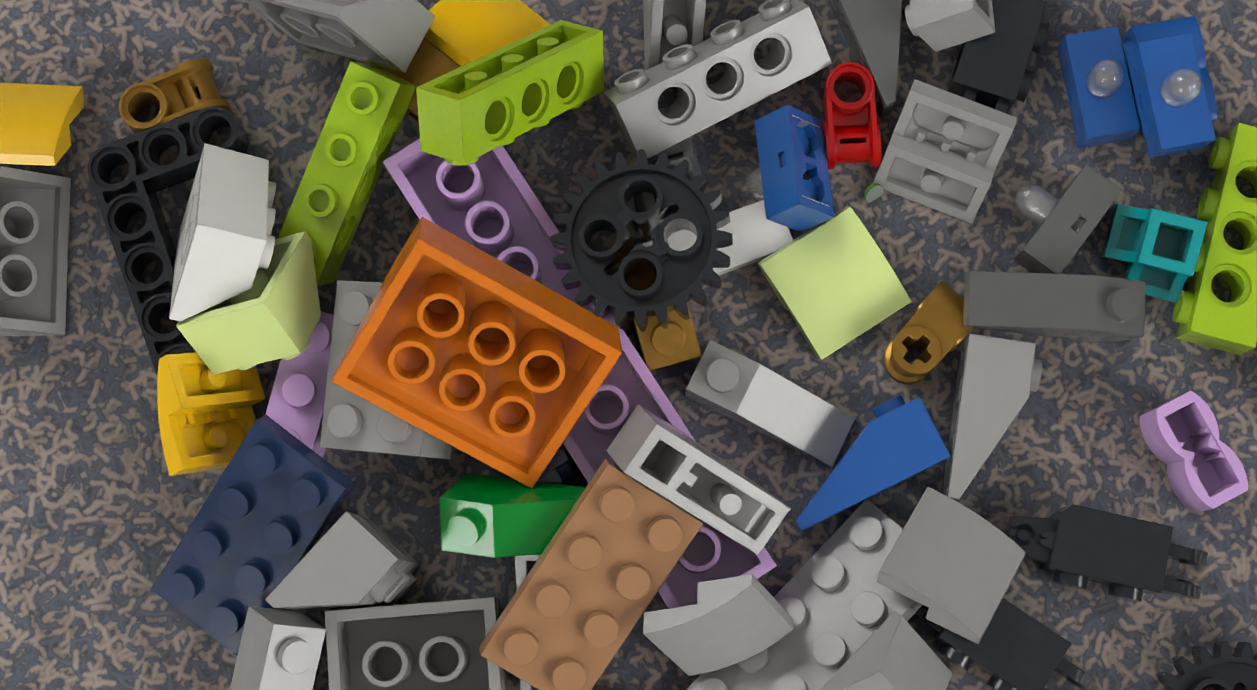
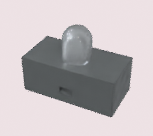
M1087 164L1074 177L1059 199L1039 185L1028 184L1023 186L1016 194V207L1023 215L1039 226L1014 260L1031 273L1061 274L1122 189Z

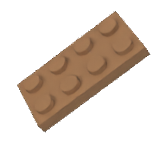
M605 458L480 645V655L539 690H592L704 523L691 513L627 475L619 466Z

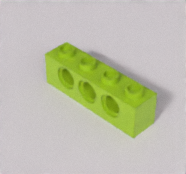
M559 20L416 87L421 151L445 158V161L452 165H469L475 163L479 156L498 146L513 143L515 138L533 128L547 125L550 119L567 110L577 109L586 100L604 92L603 30Z
M350 61L277 238L306 231L312 242L317 287L335 281L384 166L383 161L387 159L417 87L415 84L368 63Z
M1238 123L1224 135V138L1217 137L1209 157V168L1216 169L1212 188L1206 187L1197 208V219L1208 223L1194 275L1190 277L1188 290H1182L1178 303H1175L1172 320L1173 322L1180 323L1176 339L1241 355L1256 348L1257 127ZM1237 176L1244 177L1253 184L1255 189L1254 198L1245 197L1238 191L1236 187ZM1225 227L1234 228L1241 234L1243 238L1242 250H1236L1226 243L1224 239ZM1213 278L1222 279L1229 285L1231 289L1230 302H1223L1213 294L1211 288Z

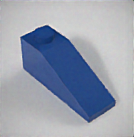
M899 395L872 409L876 419L870 421L864 427L793 522L797 533L951 457L920 397L905 403L902 395Z

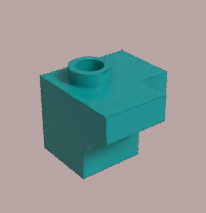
M1116 204L1101 257L1127 263L1124 279L1146 282V296L1178 303L1185 281L1189 276L1194 275L1208 222L1153 208L1142 209Z

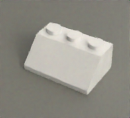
M204 144L178 233L169 319L181 322L251 289L257 269H268L275 244V236H271L276 214V209L271 208L275 196L276 183L268 181L269 160Z

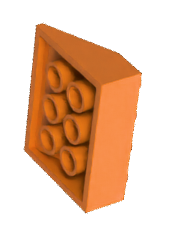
M421 217L390 268L332 376L331 382L522 484L533 488L621 356L622 347L619 327L594 315L589 310Z

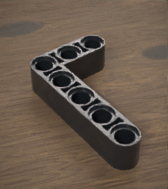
M217 106L198 110L103 145L92 154L88 163L89 178L156 375H158V365L161 357L170 354L196 352L178 328L167 334H162L160 330L161 318L170 311L176 249L156 192L195 178L204 144H210V137L218 128L230 127L231 134L226 143L217 147L244 154L247 152L249 139L244 127L231 112ZM179 145V157L169 165H160L161 153L169 146ZM128 163L129 172L127 177L120 183L110 184V175L113 169L120 164ZM137 212H146V222L142 229L136 233L128 234L126 226L129 218ZM162 260V275L155 282L145 284L143 273L147 265L153 261Z

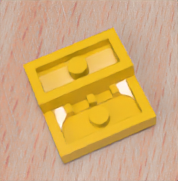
M440 0L429 9L435 18L424 38L457 64L463 66L551 24L520 0Z
M0 83V164L55 166L71 146L69 125L84 108L83 86Z
M196 352L170 354L159 359L157 375L158 419L169 476L227 468L256 421L252 405L266 399L256 365L247 370L235 369L213 374Z

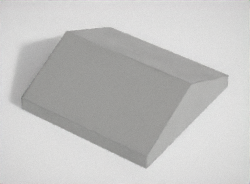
M895 610L820 690H946L952 672L904 617Z

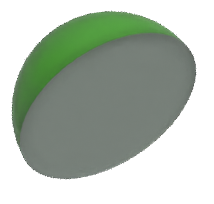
M879 184L869 185L864 192L866 201L871 203L883 195L884 188Z

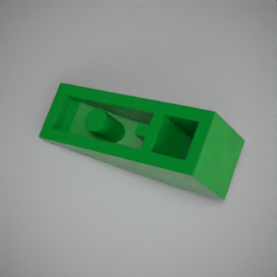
M466 473L439 498L442 551L493 558L541 555L585 490V487L536 482L533 488H530L512 478Z

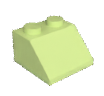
M304 231L275 239L269 267L267 270L257 269L251 289L177 323L176 327L213 374L235 369L247 370L257 364L281 358L289 360L300 355L308 347L309 338L321 318L311 238Z

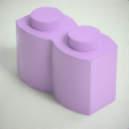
M1193 391L1186 392L1140 416V428L1147 446L1158 459L1167 464V475L1171 488L1179 501L1190 511L1196 513L1214 509L1248 491L1247 476L1241 461L1230 447L1219 440V428L1216 418L1210 407L1199 395Z

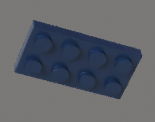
M267 415L257 419L151 590L237 656L248 607L273 608L265 599L311 550L353 486L354 481Z

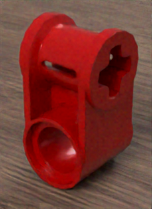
M846 62L839 64L829 74L822 94V127L828 170L834 169L836 164L868 162L870 167H880L881 135L876 115L873 76L866 67L859 63ZM844 81L852 82L860 89L862 97L857 102H844L835 94L834 86Z

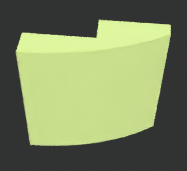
M848 205L836 212L834 218L814 226L758 262L759 267L783 308L791 313L816 357L821 360L912 302L880 248L853 209Z

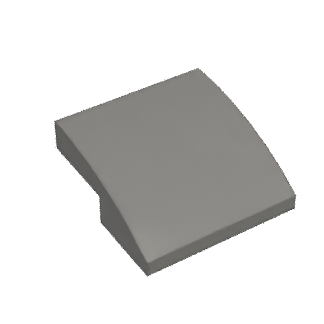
M914 79L873 184H879L885 191L972 224L991 185L994 171L1012 135L1017 117Z
M927 487L880 568L877 583L929 607L926 616L927 620L979 644L1026 552L1011 538L980 515L948 496Z
M753 574L698 582L697 604L644 612L643 634L688 676L712 672L744 661L764 651L793 630V618Z

